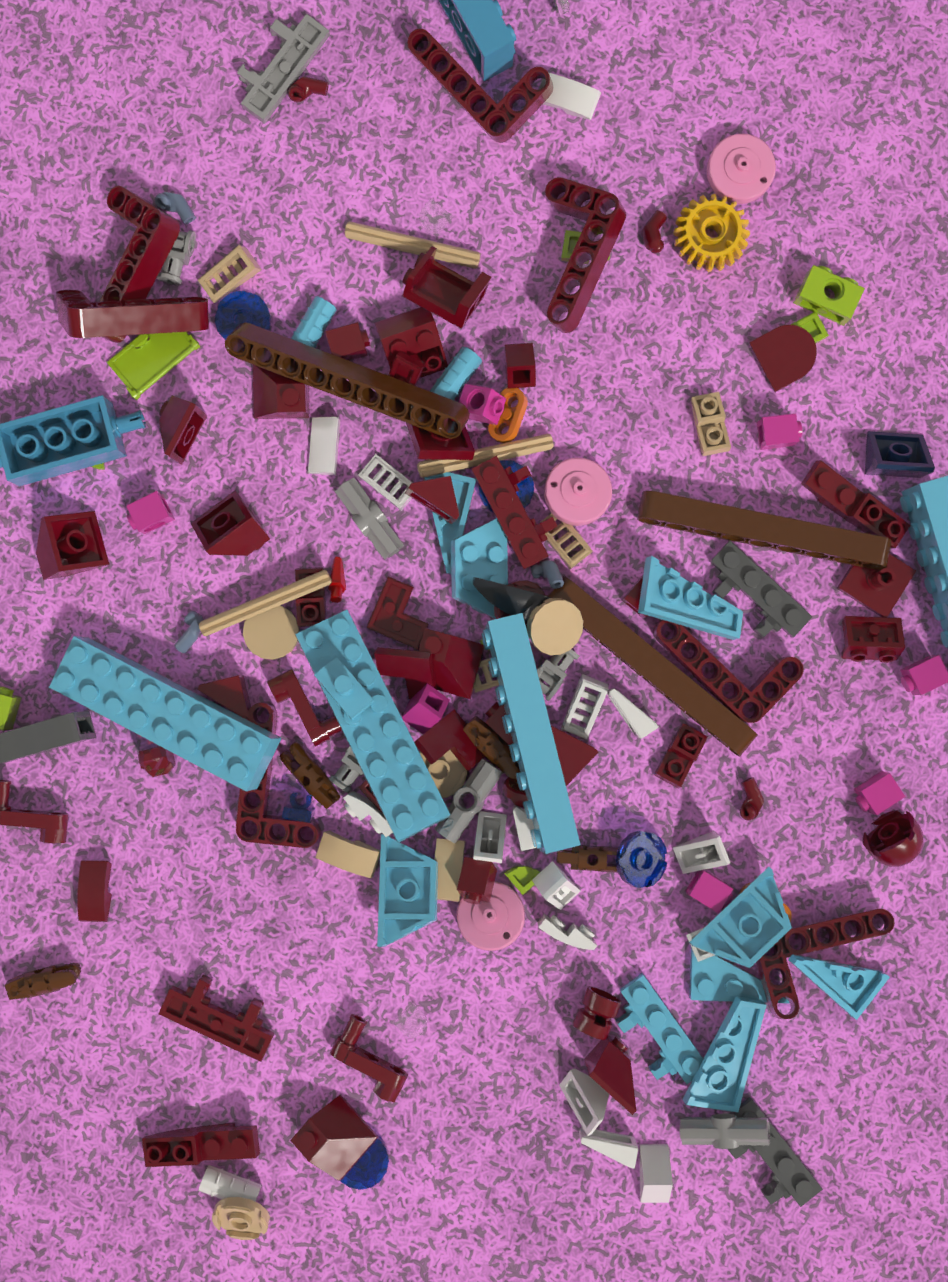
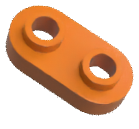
M506 388L500 393V395L506 398L503 413L497 425L489 424L488 426L489 434L499 443L511 442L518 434L528 405L526 395L519 388ZM518 400V404L515 407H511L512 402ZM509 426L508 431L502 434V429Z

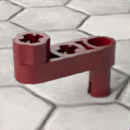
M292 669L267 681L277 704L291 698L315 747L330 740V736L341 731L335 716L322 722L317 720Z
M0 780V825L41 828L40 842L52 844L66 843L68 813L11 809V806H8L11 781Z
M351 1014L342 1035L337 1036L330 1054L344 1064L377 1080L373 1092L385 1101L395 1102L408 1074L403 1069L357 1046L356 1043L367 1021L358 1015Z

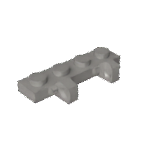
M308 14L304 16L297 27L292 24L288 28L276 19L270 27V33L272 36L279 37L282 43L279 52L265 71L261 70L257 74L254 71H248L245 68V64H243L237 72L239 80L247 85L245 91L248 94L241 102L242 108L264 124L287 95L290 86L298 80L330 36L329 30Z

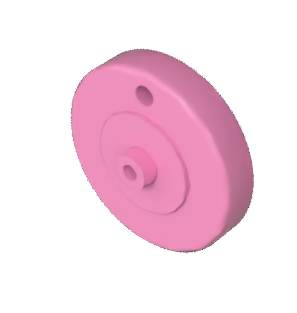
M744 133L730 135L721 140L713 149L707 163V179L712 190L720 198L726 196L727 202L732 203L736 201L737 204H746L759 199L768 190L776 171L775 158L769 146L760 138Z
M570 458L558 463L549 473L544 486V499L549 511L558 520L574 526L587 525L598 520L607 510L612 498V484L608 474L599 464L586 458Z
M494 882L490 903L481 901L480 904H471L464 901V898L460 899L456 916L458 928L462 936L474 947L486 951H497L510 946L520 936L525 924L524 905L518 894L506 884Z

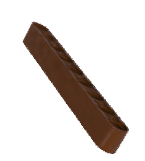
M244 322L239 324L225 340L227 352L237 359L446 438L458 437L469 419L470 413L462 403L250 323Z
M657 491L642 492L637 516L638 521L650 525L874 570L887 568L892 541L882 536Z
M566 576L562 577L564 585L558 589H553L548 594V597L562 598L573 603L581 613L583 629L597 641L600 640L599 643L639 676H643L642 678L661 694L664 693V696L683 712L686 711L685 714L702 728L708 729L707 732L724 746L729 747L730 751L739 757L758 736L753 729Z

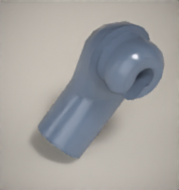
M170 192L156 195L155 205L164 211L178 213L185 225L196 219V216L182 195Z
M541 560L530 567L532 576L534 578H547L552 589H558L564 585L559 568L554 561Z
M190 611L185 616L184 622L189 627L174 644L175 648L181 653H186L201 632L199 623L204 619L196 611Z

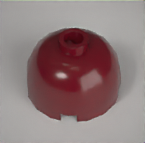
M899 810L882 814L872 823L878 826L868 835L866 832L863 835V845L877 862L889 867H899L911 863L919 855L924 845L923 831L912 814L907 811L906 814H901Z

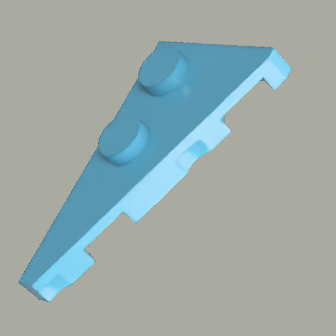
M446 472L424 478L425 480L451 476L459 517L453 524H450L432 512L446 574L451 575V541L462 536L464 533L476 479Z
M691 948L689 994L691 1000L733 1002L736 996L762 1000L764 1003H767L760 979L716 955L698 962ZM780 998L778 1003H790L785 998Z
M793 954L788 959L798 970L856 1020L890 978L882 971Z

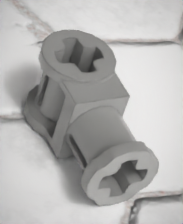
M189 230L188 233L179 232L161 268V272L157 276L159 281L181 286L182 280L180 276L183 265H189L196 243V233Z
M572 649L561 655H553L549 661L546 659L537 668L539 679L541 678L550 685L548 687L540 681L542 693L546 696L545 699L547 701L551 700L562 685L564 678L567 676L565 673L574 659L578 660L580 657ZM565 655L564 659L562 660V662H561V663L559 664V666H558V665H557L558 662H559V661L561 660V658Z
M349 746L341 760L344 763L335 775H330L329 777L333 784L347 793H350V786L358 775H363ZM349 769H351V772H350V773L348 774V776L344 779V776L346 775V773L349 771Z

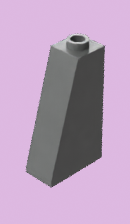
M90 711L72 712L0 733V764L97 738Z

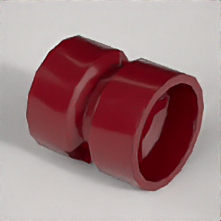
M588 986L582 999L584 1008L578 1009L573 1026L591 1037L607 1040L613 1025L610 1019L617 1016L622 1001L606 991Z

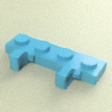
M642 973L620 989L628 1004L624 1006L626 1013L615 1021L623 1033L636 1026L637 1023L641 1028L645 1025L660 1046L661 1050L658 1052L661 1057L648 1066L656 1080L669 1072L672 1076L678 1072L685 1083L688 1084L693 1080L703 1061V1057Z

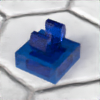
M293 792L290 796V804L283 808L282 818L308 823L312 822L315 809L308 808L313 801L312 795H307L305 804H299L296 800L297 792Z

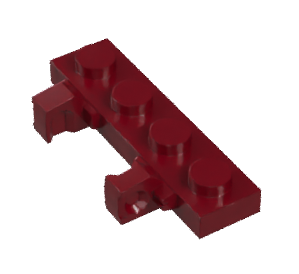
M496 455L472 468L471 470L522 568L526 569L549 557L542 542L548 540L545 533L558 527L553 516L539 523H536L534 518L529 519L516 494L519 491L517 483L532 476L528 467L524 466L515 472L512 471L510 466L503 469Z
M204 974L198 980L196 987L189 986L187 991L172 985L158 1013L159 1015L262 1062L275 1034L261 1027L264 1020L258 1018L264 1002L254 998L246 1014L239 1012L236 1015L210 1003L212 998L207 997L206 994L213 979Z

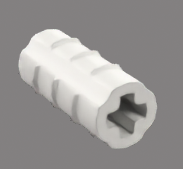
M208 1165L198 1191L221 1200L228 1197H242L256 1202L262 1185L250 1179L237 1176L236 1173L232 1174L224 1171L223 1168L219 1169Z

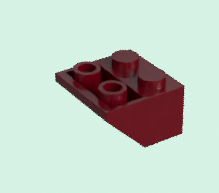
M419 307L375 323L390 369L399 351L425 364L419 378L442 371L448 367L437 326L430 311Z

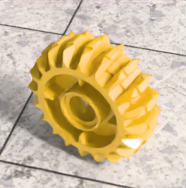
M715 193L711 195L708 201L703 194L700 196L699 202L693 199L688 205L689 208H682L680 212L681 217H677L675 221L678 227L674 229L673 235L679 237L674 242L675 247H683L679 252V257L689 255L686 261L687 265H690L695 260L698 262L696 265L697 270H700L702 265L706 264L707 272H711L715 264L718 271H721L725 264L729 267L732 266L735 262L734 258H741L743 255L742 250L748 246V242L745 239L750 236V231L745 229L749 224V220L741 219L744 215V209L734 210L737 205L736 201L728 205L726 204V196H723L721 201H717ZM705 230H715L718 237H709L706 234Z

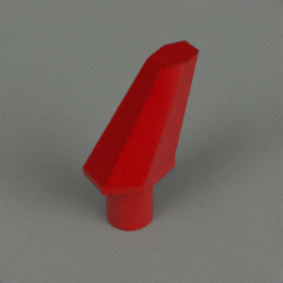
M335 557L330 576L331 584L328 586V590L331 592L330 600L334 603H339L342 601V594L346 590L342 559L341 557Z

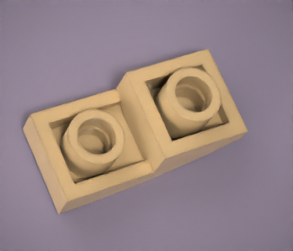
M714 392L692 397V410L702 457L730 451L731 444L724 422L726 415L720 393Z
M329 830L323 833L315 858L345 871L372 878L380 857V850L359 840L352 842Z
M437 838L434 859L438 862L437 900L460 902L457 886L463 865L465 841L458 840L456 843H453L448 839Z

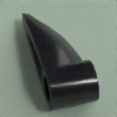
M473 577V585L490 603L510 615L523 613L524 621L527 622L531 612L537 606L545 603V600L551 598L542 594Z

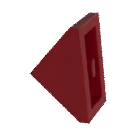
M451 476L411 483L405 491V494L450 524H453L459 517Z
M244 675L220 679L198 686L197 690L242 718H248L251 704Z

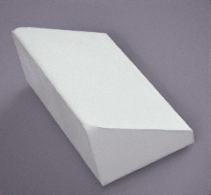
M339 417L312 418L308 474L336 476L340 432Z

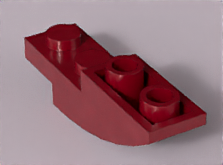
M821 460L814 463L801 482L802 486L818 497V502L864 533L891 539V548L895 549L911 526L870 493L860 491Z
M235 1122L176 1129L142 1138L145 1167L198 1165L204 1160L253 1159L260 1155L257 1125L235 1126Z

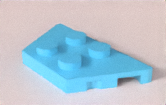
M497 518L451 541L452 598L463 604L466 603L472 609L481 614L485 613L496 619L494 605L475 588L473 577L504 585L508 584L507 537Z
M381 835L377 947H385L437 920L438 862L384 835Z
M768 867L689 943L696 948L751 968L792 928L773 876V870Z

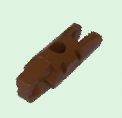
M478 716L473 717L464 726V732L475 747L494 766H497L509 778L515 779L516 773H520L518 761H512L509 744Z
M297 741L289 747L290 752L285 751L280 754V760L304 789L328 809L341 796L334 788L329 777Z
M579 845L572 847V850L557 851L556 862L571 864V870L629 874V866L624 864H607V855L629 856L630 848ZM594 854L598 858L595 862H589L587 860L588 856Z
M78 963L60 966L53 965L12 978L5 984L9 1000L32 998L74 985L78 976H80L81 967Z

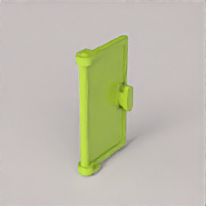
M187 332L140 334L106 363L126 385V389L131 394V397L138 400L142 393L191 352L199 349L200 345Z

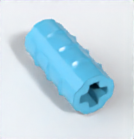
M315 296L311 305L307 307V312L300 319L301 322L296 331H293L294 334L291 338L314 348L317 347V343L322 335H324V331L328 324L331 323V319L337 310L334 305L319 296Z
M462 346L448 367L445 368L440 378L437 379L430 392L455 400L464 388V385L475 374V371L482 363V359L471 349Z

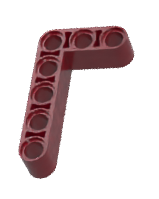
M420 28L415 29L408 37V48L418 62L496 142L503 143L508 141L553 92V82L548 71L543 67H534L496 104L428 31ZM428 41V46L424 51H417L419 43ZM447 61L448 64L445 70L441 72L436 71V66L439 62ZM542 78L546 80L543 88L538 90L532 88L533 83L537 79ZM458 82H467V86L463 91L455 92V86ZM517 100L526 101L525 107L521 111L512 110L513 104ZM477 102H486V107L483 111L474 112V106ZM498 121H504L506 123L505 128L501 132H493L494 124Z
M557 177L553 178L546 185V197L558 212L586 221L547 310L549 321L562 333H570L580 323L625 222L626 210L613 193ZM565 192L561 198H558L561 193ZM590 200L587 205L581 207L583 202ZM615 207L612 213L606 215L610 208ZM603 234L601 239L594 241L596 236ZM591 260V263L587 267L582 268L583 264L586 261ZM580 286L575 294H571L573 288ZM568 312L566 318L559 321V317L563 313Z
M115 186L108 193V207L137 226L100 301L146 299L179 235L180 224L177 219L122 186ZM127 335L108 336L102 338H105L115 343H120L126 338Z
M60 290L56 292L59 323L67 334L74 338L188 332L209 329L208 299L204 297L90 302L83 292L79 290Z
M660 620L653 629L655 639L717 700L743 722L755 723L761 720L803 675L804 668L799 659L796 657H782L776 660L747 689L682 625ZM665 623L670 624L674 629V635L670 639H665L661 635V627ZM685 643L691 644L694 648V654L690 659H686L681 653V648ZM786 662L791 663L793 666V673L789 677L784 676L782 673V666ZM705 663H710L714 667V674L709 679L705 678L701 671ZM727 682L734 686V694L730 698H726L722 693V687ZM770 682L774 687V692L772 696L767 698L764 696L762 688L765 683ZM747 702L752 703L755 709L754 714L749 718L745 717L742 711L743 706Z
M268 702L254 704L249 709L247 720L276 734L277 710L275 706ZM261 707H265L270 714L269 720L265 723L260 722L257 718V710ZM272 757L258 788L251 791L240 789L236 834L245 842L309 848L318 841L321 835V828L317 822L310 819L267 815ZM250 792H255L259 795V806L254 807L249 804L247 797ZM250 820L256 823V834L251 835L246 832L244 827L246 821ZM279 823L284 826L286 830L284 837H276L272 831L274 824ZM307 826L313 830L314 838L312 840H304L301 837L300 830L302 827Z
M875 909L790 929L773 945L774 954L771 957L763 955L756 962L771 1014L778 1019H792L798 1014L800 1009L786 958L791 957L792 954H806L886 935L894 928L895 922L892 914L885 909ZM875 915L880 916L884 921L882 930H877L872 924V919ZM846 922H852L856 926L857 932L854 937L846 934L844 928ZM819 928L825 929L829 934V941L826 944L820 942L817 938V930ZM792 934L799 936L802 941V946L799 950L793 949L789 944V937ZM772 969H776L782 974L783 979L778 986L771 983L769 979V973ZM780 998H785L790 1002L791 1009L786 1015L779 1012L777 1008Z

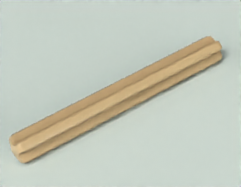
M351 221L347 222L345 227V237L416 255H420L422 252L426 254L430 247L434 246L437 248L434 259L470 268H477L479 266L481 256L477 251Z
M544 434L475 449L473 460L429 459L420 461L417 464V469L420 477L424 478L478 466L496 455L499 461L551 450L554 446L551 434Z
M322 570L205 619L199 623V629L203 636H208L331 584V577L327 570Z

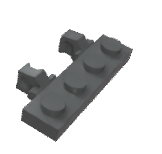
M728 541L710 561L721 572L717 577L722 582L712 591L714 595L723 599L732 589L736 592L741 590L762 610L760 614L764 618L753 629L758 636L765 637L772 629L778 632L782 628L791 638L795 637L813 617L733 542Z
M751 1097L740 1104L739 1112L729 1113L737 1117L767 1118ZM770 1121V1145H739L737 1148L728 1149L735 1159L746 1153L748 1149L752 1153L756 1150L773 1171L771 1174L773 1180L761 1189L762 1194L771 1205L782 1197L787 1199L792 1195L799 1206L802 1207L823 1190Z

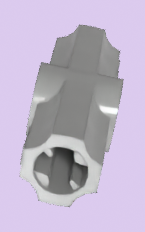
M352 478L339 486L335 493L352 514L351 518L364 536L369 537L379 554L386 560L404 547L403 543L387 523L388 519L374 500H370L359 482Z
M482 758L464 786L455 793L453 802L448 808L450 816L440 821L435 830L446 839L456 843L474 815L483 808L485 799L503 772ZM472 793L475 802L472 807L467 809L463 804V799L467 794Z
M715 1114L711 1117H682L680 1119V1139L682 1145H713L714 1148L733 1149L739 1147V1145L765 1146L770 1145V1125L768 1118L737 1117L734 1114Z

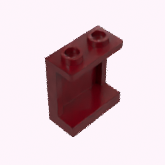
M431 246L426 254L422 252L419 255L414 269L409 268L402 281L405 284L402 297L462 329L483 300L492 277L481 272L475 282L436 262L434 257L437 248Z

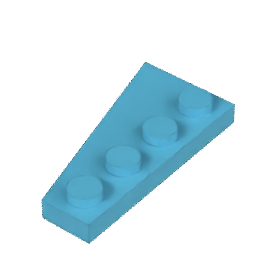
M649 556L645 558L638 613L728 639H740L743 618L742 610L719 596L711 595L702 590L703 587L701 585L684 579L678 571L661 565L659 563L660 560L655 557Z
M735 997L682 1099L686 1105L739 1112L767 1006L766 1003L758 999Z

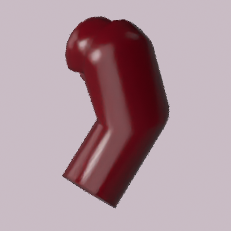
M660 210L655 211L642 229L644 245L646 249L654 254L661 252L664 248V242L661 240L659 229L667 220V216Z
M754 777L741 782L747 796L741 806L740 816L747 821L755 819L764 804V798Z

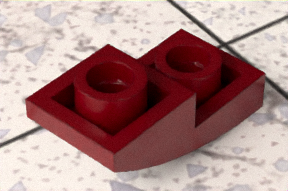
M324 567L296 568L295 580L299 581L324 570ZM325 587L295 599L298 627L313 626L326 620Z
M682 723L656 769L654 776L678 789L681 788L708 736Z
M81 860L77 894L78 921L108 922L112 894L108 892L112 863L109 861Z

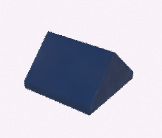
M867 432L866 475L921 478L934 472L935 466L924 435Z

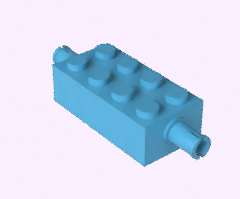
M101 395L0 424V468H4L7 481L20 487L126 457L122 440L123 433L146 428V422L142 421L145 420L144 415L139 410L117 417L113 403Z

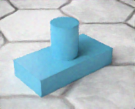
M337 656L314 674L315 678L351 720L355 719L374 703L372 697Z

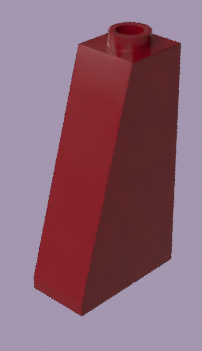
M495 702L485 713L489 717L485 722L507 744L511 745L513 744L511 733L506 734L502 717L506 715L504 705L499 706L498 702ZM551 726L565 785L567 786L599 752L594 747Z

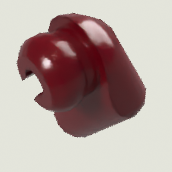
M301 77L290 86L288 96L294 102H302L313 93L327 96L329 82L310 77Z

